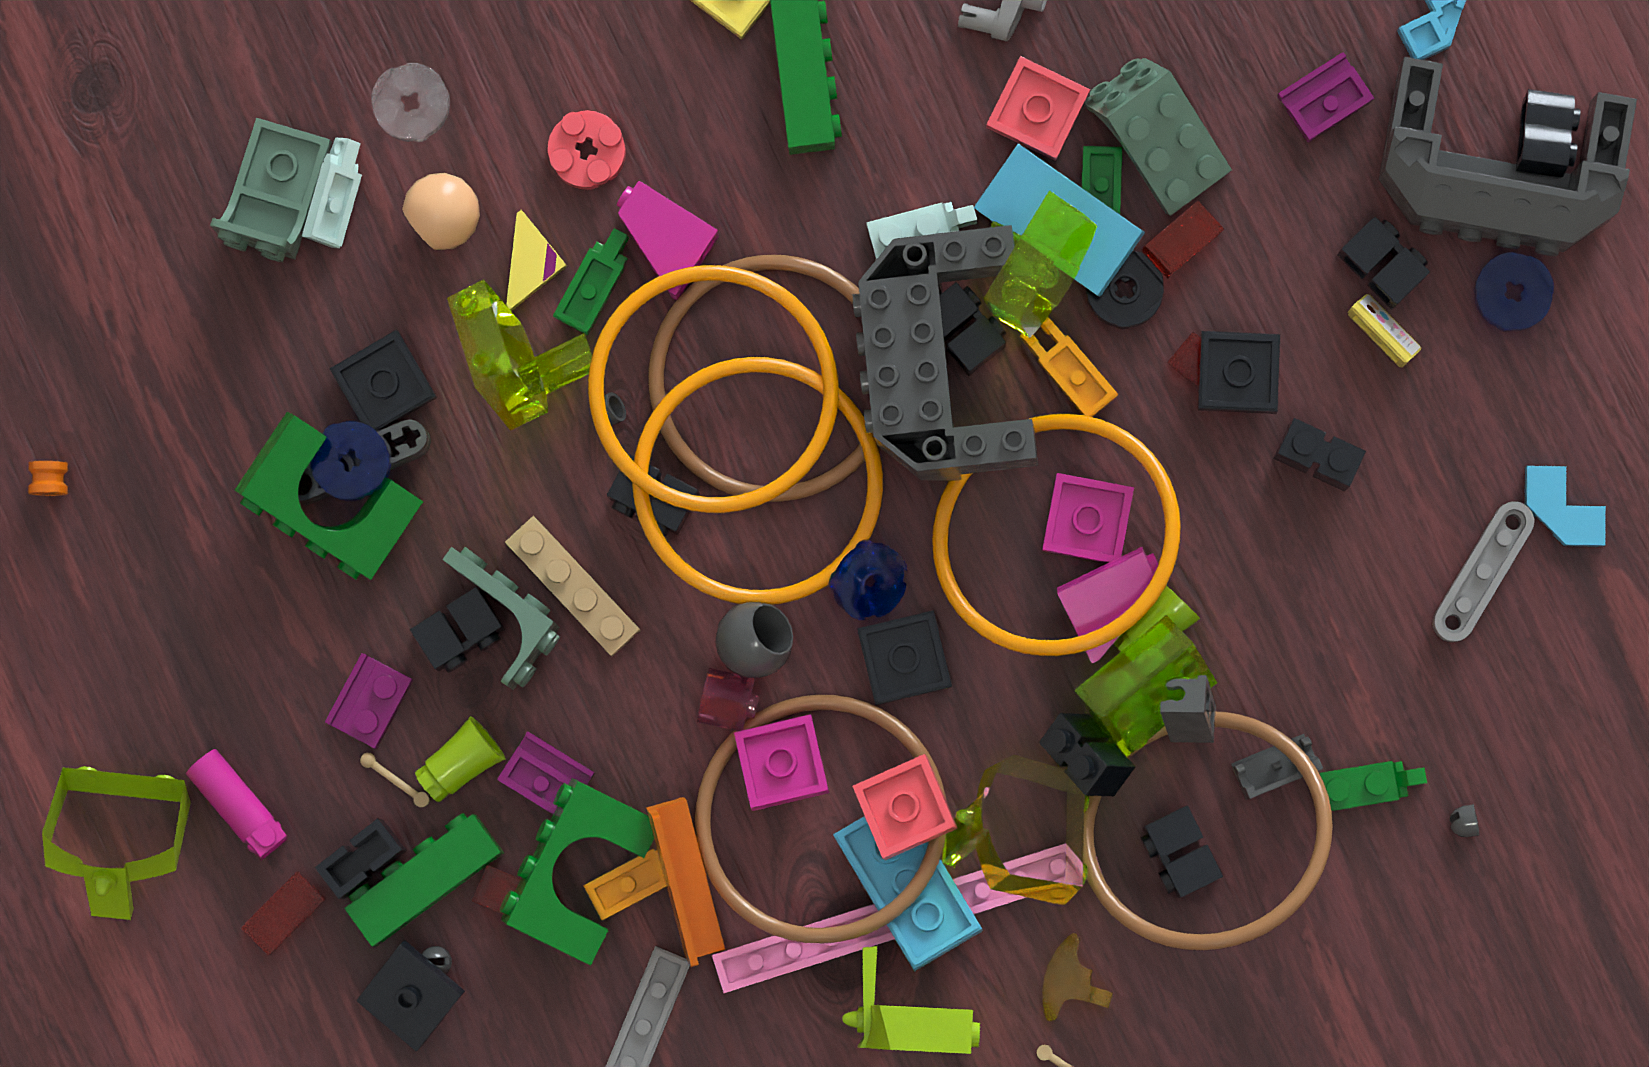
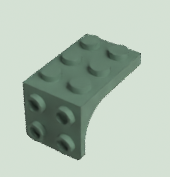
M1137 58L1126 63L1120 70L1121 74L1110 82L1105 81L1095 86L1090 91V96L1086 99L1084 105L1087 110L1099 117L1114 134L1163 211L1171 216L1232 171L1172 73L1146 58Z
M256 118L229 204L221 219L212 218L210 224L218 234L217 238L223 240L224 245L240 251H246L247 246L254 247V249L261 252V256L274 261L283 262L284 257L295 260L301 244L303 229L322 162H324L326 154L330 152L332 141L324 137Z
M451 547L442 560L511 610L516 616L522 632L521 649L518 657L503 676L501 682L512 690L517 685L524 687L537 670L533 663L539 655L543 653L547 656L559 641L560 636L556 632L560 627L547 617L551 610L529 593L522 599L515 593L519 587L497 570L492 576L484 571L487 563L466 547L461 552Z

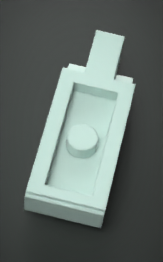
M335 138L330 153L326 154L324 162H322L302 237L331 248L340 249L342 247L362 174L358 173V164H355L361 143L349 138Z
M952 202L938 203L867 222V228L875 258L877 259L893 239L959 231V228L977 224V216L973 205L953 209Z

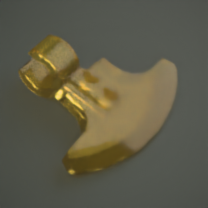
M1072 933L1060 944L1047 967L1043 982V1007L1047 1021L1056 1020L1063 1003L1072 998L1109 1008L1112 992L1090 985L1093 970L1082 966L1078 960L1077 951L1081 939L1076 933Z

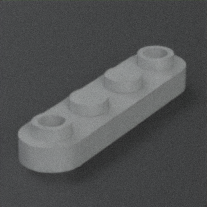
M1508 502L1498 508L1433 616V629L1442 640L1458 642L1465 639L1473 630L1534 527L1533 513L1525 504ZM1508 516H1514L1518 519L1519 525L1517 529L1512 530L1506 526L1505 521ZM1448 616H1455L1458 619L1459 625L1456 630L1447 628L1445 620Z

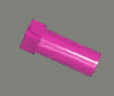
M213 749L205 754L186 772L187 777L241 841L248 845L247 849L255 853L261 861L287 840V835L281 829V824L278 821H274L272 814L217 749Z

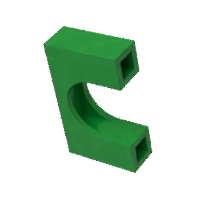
M286 412L234 491L244 496L240 504L258 516L265 510L276 518L272 525L291 538L297 531L309 539L305 547L325 559L328 553L341 560L337 568L355 580L358 579L360 574L371 580L423 501L394 481L383 476L361 510L349 521L335 526H322L311 522L300 506L298 487L303 472L327 437L295 415Z
M571 778L569 784L563 783L559 788L553 802L557 808L551 820L545 819L536 835V840L539 841V844L533 856L528 854L524 858L518 871V876L522 878L515 892L509 890L501 904L500 912L504 913L501 921L506 925L591 966L608 929L566 908L559 901L552 883V872L556 859L569 844L587 837L606 839L645 858L654 840V835L648 815Z

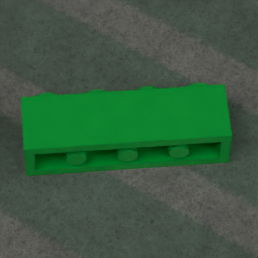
M770 0L789 155L835 149L834 138L842 137L839 114H831L830 100L837 99L835 76L827 77L825 62L832 61L830 38L822 39L820 24L828 23L825 0Z
M464 813L460 814L445 825L448 832L437 841L432 836L427 838L413 849L416 856L403 865L400 860L396 861L381 872L384 879L373 888L367 883L349 896L352 903L344 909L372 947L379 946L504 854L477 815L472 814L467 818Z

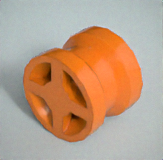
M32 461L28 463V471L32 474V483L28 485V494L37 496H64L68 494V486L64 483V474L68 472L67 462Z

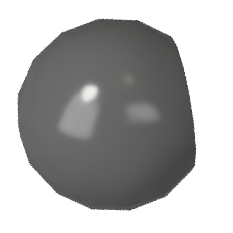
M746 602L733 606L720 620L715 644L721 661L730 671L746 678L758 679L777 672L786 663L791 655L793 632L787 617L780 609L771 604Z

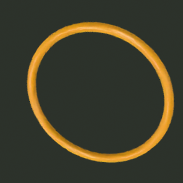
M702 265L675 270L659 276L641 286L617 307L602 329L594 347L588 377V397L594 426L602 445L620 471L634 484L655 498L679 508L706 513H726L745 510L771 501L793 487L810 471L825 449L834 427L839 400V381L835 359L825 333L810 311L793 294L772 280L751 271L721 265ZM724 281L736 283L755 289L774 299L791 313L803 327L814 346L821 367L823 379L822 411L818 426L808 447L798 461L776 480L759 489L736 496L703 497L677 491L653 479L622 448L615 436L606 411L604 398L605 368L609 352L621 328L630 316L651 298L668 289L691 282Z
M769 357L736 358L703 368L676 385L653 410L639 438L634 462L648 474L652 449L666 419L686 397L712 381L741 373H772L796 379L823 394L822 375L800 364ZM839 388L838 409L854 429L866 461V504L855 534L842 553L831 564L804 581L777 589L749 590L719 583L696 571L673 550L657 524L649 494L632 482L634 504L638 519L648 541L661 560L678 577L699 591L717 599L737 604L761 602L775 605L795 601L821 590L840 577L854 563L869 541L877 523L883 494V471L878 446L873 433H866L864 416L854 402Z
M1050 414L1029 418L1033 421L1035 433L1070 429L1097 434L1117 443L1142 464L1153 480L1161 499L1164 512L1165 535L1158 567L1150 583L1136 602L1122 615L1102 628L1082 636L1062 640L1029 639L1011 634L990 623L970 605L962 594L951 569L948 553V530L955 502L965 483L973 473L961 474L962 480L948 481L936 510L932 545L936 573L949 603L972 629L991 642L1009 650L1038 656H1062L1091 650L1115 639L1134 626L1156 603L1169 581L1178 555L1181 528L1179 506L1170 478L1155 455L1140 440L1120 427L1101 419L1076 414Z

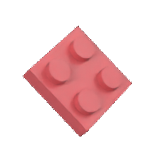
M1020 56L986 124V128L1056 161L1090 93V89Z
M925 754L852 786L884 860L958 829L930 761Z

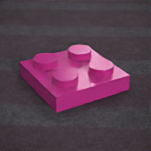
M1057 473L1042 551L1102 563H1109L1122 556L1134 487Z
M811 714L734 732L752 811L829 793Z

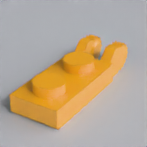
M1044 315L1038 321L1042 330L1057 343L1053 348L1046 352L1039 344L1037 338L1028 331L1023 332L1020 338L1033 355L1038 358L1037 362L1079 412L1082 415L1093 417L1114 400L1118 393L1068 335L1065 337L1051 319Z
M654 848L647 852L645 858L638 856L583 885L602 921L667 887L658 851H655Z

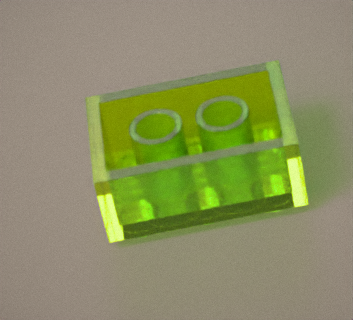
M1165 615L1074 691L1094 721L1110 737L1109 740L1115 743L1128 757L1135 750L1142 748L1153 735L1165 726L1160 713L1161 702L1171 699L1179 701L1184 698L1185 692L1183 690H1169L1166 686L1167 682L1173 679H1198V675H1206L1210 688L1217 684V681L1194 643Z

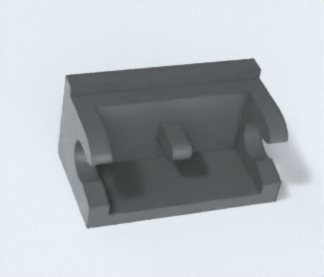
M1198 675V679H1173L1167 682V689L1173 691L1181 689L1185 692L1182 700L1174 701L1171 699L1162 701L1160 704V713L1170 742L1214 743L1216 704L1207 676Z
M1305 734L1291 739L1304 751L1318 771L1323 769L1320 759L1315 756L1312 750V742L1308 736L1305 737ZM1275 746L1231 763L1246 800L1303 777L1291 760Z

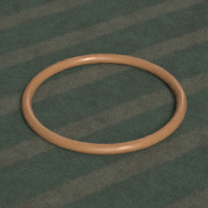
M759 255L722 265L751 272L784 270L808 275L833 287L852 304V295L859 294V288L843 275L827 266L800 257ZM698 281L693 283L676 300L662 321L654 340L648 370L652 410L665 397V360L670 341L677 326L690 307L700 297L724 281ZM671 415L666 419L660 429L662 436L676 457L701 480L733 496L763 487L735 480L711 468L688 447L676 429ZM859 443L846 459L831 470L808 481L795 484L785 493L768 502H782L812 496L843 481L865 462L861 444Z
M808 695L787 699L757 712L740 724L720 745L704 773L698 791L695 809V833L704 869L711 883L723 900L737 914L757 928L774 936L803 943L824 944L842 942L864 936L887 925L900 916L919 897L932 878L944 848L946 834L929 841L919 869L905 889L884 908L864 919L837 927L813 928L792 925L766 915L744 899L730 883L719 864L711 836V806L714 792L724 767L737 750L734 732L768 725L780 718L805 711L834 710L861 716L890 732L907 748L913 758L923 754L927 755L945 799L946 796L941 777L931 755L920 739L896 717L879 707L851 697Z
M1216 711L1215 727L1249 733L1275 746L1296 766L1309 787L1314 802L1317 826L1315 845L1309 865L1297 886L1282 903L1260 919L1245 926L1211 934H1187L1164 929L1145 921L1130 911L1114 895L1101 873L1094 847L1095 817L1102 796H1085L1079 818L1078 847L1082 867L1090 887L1100 903L1115 919L1134 933L1152 942L1184 950H1215L1252 941L1270 932L1293 915L1314 890L1325 868L1332 842V810L1326 787L1317 768L1304 751L1285 734L1266 723L1240 714ZM1163 720L1140 730L1123 742L1119 749L1129 759L1149 743L1168 735Z

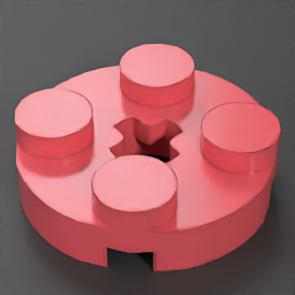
M585 110L568 113L556 124L549 137L548 155L552 168L563 182L574 188L591 190L598 188L599 185H603L609 180H613L620 173L626 158V146L620 128L612 119L602 113ZM586 140L593 141L592 146L598 149L597 154L589 155L587 160L581 159V152L576 150L578 144H584Z

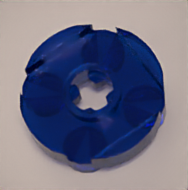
M1513 252L1503 253L1490 260L1480 271L1473 288L1475 304L1482 317L1503 332L1526 330L1540 322L1548 313L1552 302V294L1554 293V282L1549 270L1538 259ZM1511 282L1513 286L1520 284L1524 290L1520 293L1522 301L1516 302L1513 298L1508 300L1505 297L1504 293L1507 291L1506 283Z
M345 421L329 425L322 433L327 438L310 462L316 482L329 495L344 501H358L379 490L386 482L391 468V456L382 437L372 427L361 422ZM349 451H356V457L361 460L360 466H353L351 472L344 471L345 464L340 462L341 457L348 455Z
M862 540L841 560L836 571L831 574L829 587L833 590L834 599L838 606L853 618L866 620L864 617L873 615L879 618L892 611L902 599L907 586L903 582L904 570L907 571V564L903 557L888 545L874 543L871 540ZM874 574L873 579L875 583L871 587L868 585L864 586L867 578Z

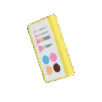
M1364 295L1348 311V316L1399 367L1403 368L1421 350L1420 345L1371 295Z

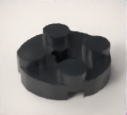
M1138 251L1131 252L1100 297L1085 288L1089 307L1102 322L1115 326L1118 329H1128L1146 323L1158 311L1163 298V276L1159 267L1144 253ZM1118 280L1124 283L1131 280L1135 284L1131 290L1134 296L1131 298L1126 296L1118 297L1115 294L1118 290L1115 283Z

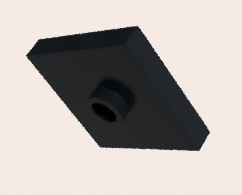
M398 330L391 332L330 368L368 435L392 425L437 398Z
M1201 331L1198 411L1277 414L1280 334Z
M934 610L857 628L875 706L952 687Z
M404 940L356 1001L417 1052L464 994L465 990Z

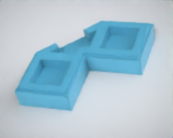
M1425 0L1430 13L1398 28L1397 32L1411 58L1425 60L1451 46L1466 0Z
M1526 466L1525 505L1553 533L1552 535L1563 546H1605L1606 506H1566V467Z

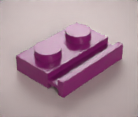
M1344 52L1277 95V98L1283 103L1287 113L1308 143L1374 100L1373 95L1355 68L1346 59Z
M361 653L325 723L377 749L413 679Z
M527 731L497 780L549 813L554 814L557 806L553 802L563 783L569 784L571 778L588 785L595 773Z

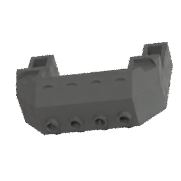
M1409 57L1403 58L1398 66L1378 180L1411 225L1420 226V232L1442 235L1443 230L1458 233V238L1465 241L1480 242L1483 237L1497 240L1496 245L1503 248L1519 249L1521 244L1535 247V252L1538 254L1558 256L1559 252L1567 251L1608 223L1619 212L1630 169H1625L1637 99L1598 92L1589 104L1580 162L1571 174L1565 173L1563 177L1516 171V164L1439 150L1442 135L1433 134L1431 130L1443 64Z
M1012 225L893 239L858 281L859 294L852 295L855 318L862 317L863 332H857L856 339L859 356L866 355L867 370L860 371L863 395L869 394L871 409L864 410L866 433H873L878 446L920 480L956 481L962 480L961 474L1038 466L1035 429L1032 419L954 427L951 413L939 296L943 293L942 282L1018 274Z

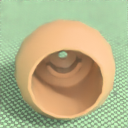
M447 173L429 174L417 180L406 193L402 208L404 215L415 231L434 250L454 249L465 243L475 232L480 217L478 198L472 188L463 179Z

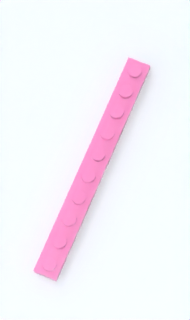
M1078 840L955 878L953 881L973 914L1087 878L1080 859ZM872 904L803 927L826 928L846 925L864 919L878 912V910ZM887 925L864 936L835 943H803L771 936L714 954L712 957L723 993L850 954L862 950L864 947H872L888 942L895 938Z

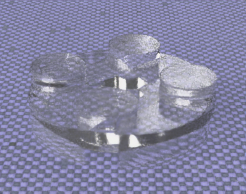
M406 63V65L386 70L376 81L371 95L373 113L380 127L393 138L406 142H423L444 125L450 110V94L441 77L433 69L420 63ZM413 93H417L419 95L417 101L421 104L417 110L412 109L410 112L404 111L405 105L401 102V98L403 96L410 97Z

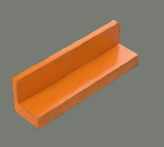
M685 797L646 807L683 951L688 963L693 967L699 965L697 957L725 950L687 800Z

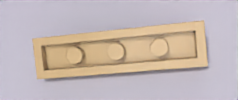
M534 515L505 541L514 553L612 657L641 631Z

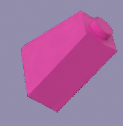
M641 181L637 182L634 189L628 186L617 202V206L621 208L618 212L621 222L657 277L675 270L701 266L719 238L717 229ZM689 283L666 291L671 298L677 300Z
M1140 547L1057 587V594L1078 636L1088 634L1111 623L1136 602L1150 583L1158 567V561L1154 553L1146 556L1143 547ZM1118 637L1106 644L1087 650L1086 653L1091 663L1099 661Z

